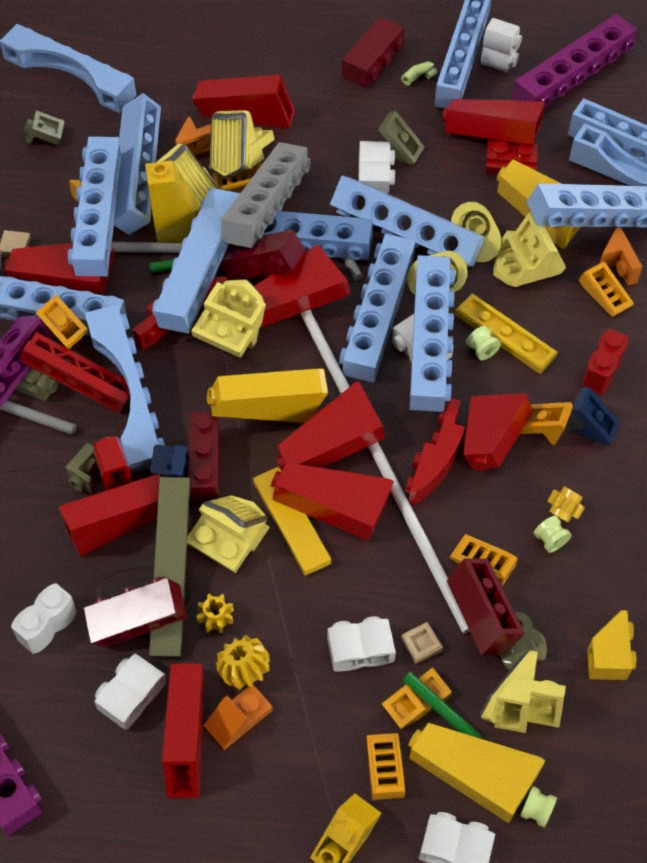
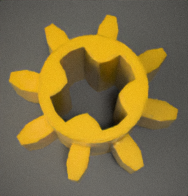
M565 486L561 492L554 489L547 502L553 504L549 512L566 522H569L572 516L579 519L585 508L579 504L583 497Z
M208 594V599L204 603L198 602L197 604L198 610L202 612L196 616L197 622H205L206 632L208 633L211 629L219 630L222 633L226 623L233 624V617L229 614L234 611L233 603L225 604L224 594H221L219 597H212ZM217 611L218 615L214 616L212 612Z

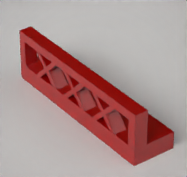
M37 332L31 341L27 342L22 351L21 363L118 414L121 413L130 396V390L124 378ZM37 342L47 347L49 351L37 346ZM64 358L72 360L74 365L64 360ZM92 371V372L98 374V377H96V376H94V375H92V374H90V373H88V372ZM117 384L126 389V391L124 392L113 385Z

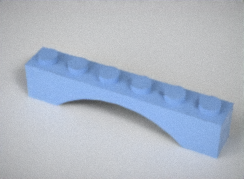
M16 24L0 40L5 60L22 68L50 67L74 74L92 88L101 105L117 113H121L123 106L132 101L136 96L134 78L129 74L122 73L107 64L92 59L88 55H83L68 46L53 41L49 37L42 36L30 28Z
M583 124L573 140L569 157L570 161L630 186H647L646 163L623 150L607 132L588 124Z
M118 305L86 312L85 316L94 349L105 355L118 368L130 390V414L127 426L121 436V443L131 474L150 469L153 448L155 445H164L162 437L157 439L154 429H158L159 425L155 412L149 413L147 404L152 402L148 388H142L140 379L144 378L140 362L134 363L132 355L136 354L137 351L133 337L127 339L125 330L130 328L126 314H120Z

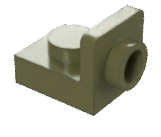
M36 110L33 118H28L23 131L27 133L25 143L31 144L33 137H37L58 145L61 140L64 120Z
M30 368L17 385L16 390L46 402L49 395L56 391L59 382Z
M87 442L65 468L70 485L80 492L84 490L92 495L95 487L90 476L96 472L98 466L93 446Z

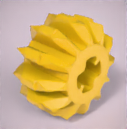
M246 635L242 640H238L234 637L233 643L224 644V651L217 653V671L229 687L235 686L241 690L247 684L252 688L254 681H263V674L270 671L268 664L270 662L269 653L258 638L251 639Z

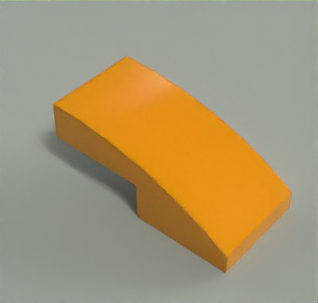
M433 668L419 678L443 701L453 695L452 691ZM407 685L382 703L401 730L433 710Z

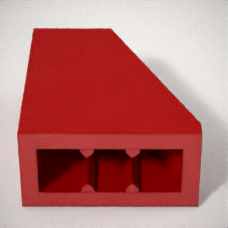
M526 393L471 396L463 453L471 469L484 471L489 468L500 467L532 415L533 408Z

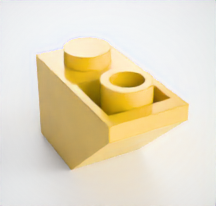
M621 610L592 638L587 649L589 679L627 680L632 669L636 668V652L631 651L630 640H633L634 627L633 622H628L627 610Z
M354 794L338 808L310 858L316 863H349L369 836L382 813L357 794Z

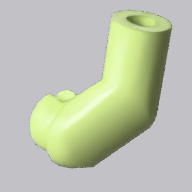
M429 61L414 65L402 75L401 80L405 85L409 86L423 73L426 78H432L437 74V69L433 66L434 63Z

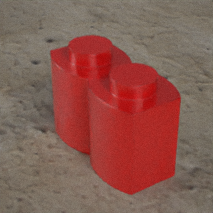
M608 329L603 333L597 350L589 359L583 378V388L590 387L593 392L600 395L608 390L614 373L622 363L628 345V336L612 329Z
M105 437L95 442L93 452L105 491L132 483L131 470L120 439L117 437Z

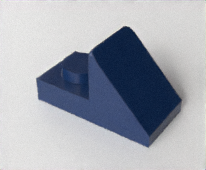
M590 387L581 388L571 410L575 417L570 426V431L606 445L611 444L620 422Z
M155 445L151 461V473L168 477L187 478L189 466L188 447L175 445V447Z

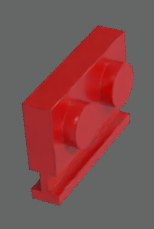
M488 140L485 174L498 175L502 167H507L512 160L537 171L538 144L527 145L500 140Z

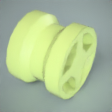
M488 326L477 328L466 340L467 345L471 349H475V355L479 360L490 358L501 346L500 341L491 336V330Z
M552 516L543 521L533 533L537 539L543 540L545 543L544 548L548 553L561 548L572 536L567 529L561 527V521L557 516Z
M532 786L520 817L524 819L532 818L537 821L539 826L545 828L557 797L553 795L545 796L540 793L538 788Z

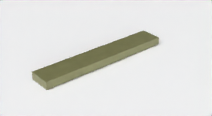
M160 477L154 578L167 577L180 584L184 602L190 478ZM183 620L151 631L150 657L181 658Z

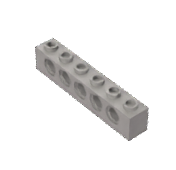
M281 142L277 144L221 218L222 242L253 248L258 239L263 237L267 226L272 224L274 216L278 211L282 210L286 199L291 197L293 189L296 185L300 184L303 175L309 171L310 158H307V147Z

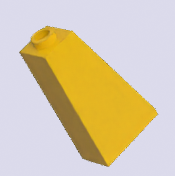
M172 160L147 163L145 166L157 243H182L191 231L192 220L198 216L200 206Z
M512 160L507 167H502L497 176V181H499L497 192L525 217L531 212L527 200L538 184H561L515 160ZM545 226L552 241L562 249H565L581 227Z
M307 369L218 376L213 386L208 389L207 403L211 405L212 416L306 423L312 418L328 394L324 369Z
M431 723L426 725L423 732L417 729L408 744L411 747L409 759L507 823L511 821L545 763V760L541 757Z

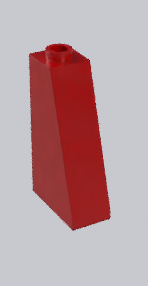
M281 75L199 81L196 91L193 93V103L197 106L203 117L211 118L218 111L246 110L251 114L253 124L289 129L295 113Z
M453 99L449 107H445L442 121L446 123L445 132L533 145L542 126L545 102Z
M72 243L12 249L9 259H6L4 262L3 271L7 277H14L18 280L37 281L45 285L63 286L71 290L89 291L93 294L103 295L115 258L113 245L111 244L108 276H75L73 265L68 263V250L73 249Z
M318 244L303 254L293 271L270 275L254 286L263 296L264 303H266L263 321L259 328L351 294L347 278Z
M359 381L353 383L277 445L280 457H277L276 460L281 471L286 463L322 468L385 439L383 425Z
M286 463L282 472L277 471L270 487L274 488L272 500L369 541L388 501L394 481L387 478Z
M160 474L58 507L67 533L80 557L157 519Z
M171 664L162 755L167 798H200L204 702L203 664Z

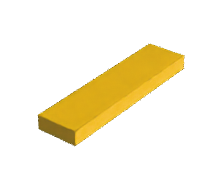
M473 293L455 311L457 317L474 329L488 326L491 330V336L500 341V347L539 374L557 357L558 352Z
M276 467L254 477L253 483L306 576L330 565L331 558L306 514L272 500L274 488L270 487L272 479L277 471L282 472L279 467Z

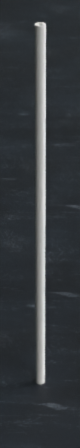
M311 310L300 313L340 393L344 392L350 386ZM378 442L368 446L383 478L394 481L391 493L462 633H469L470 630L447 583L448 577Z

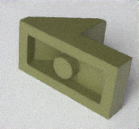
M396 111L389 112L378 130L387 140L386 142H390V150H395V159L411 165L415 164L425 146Z

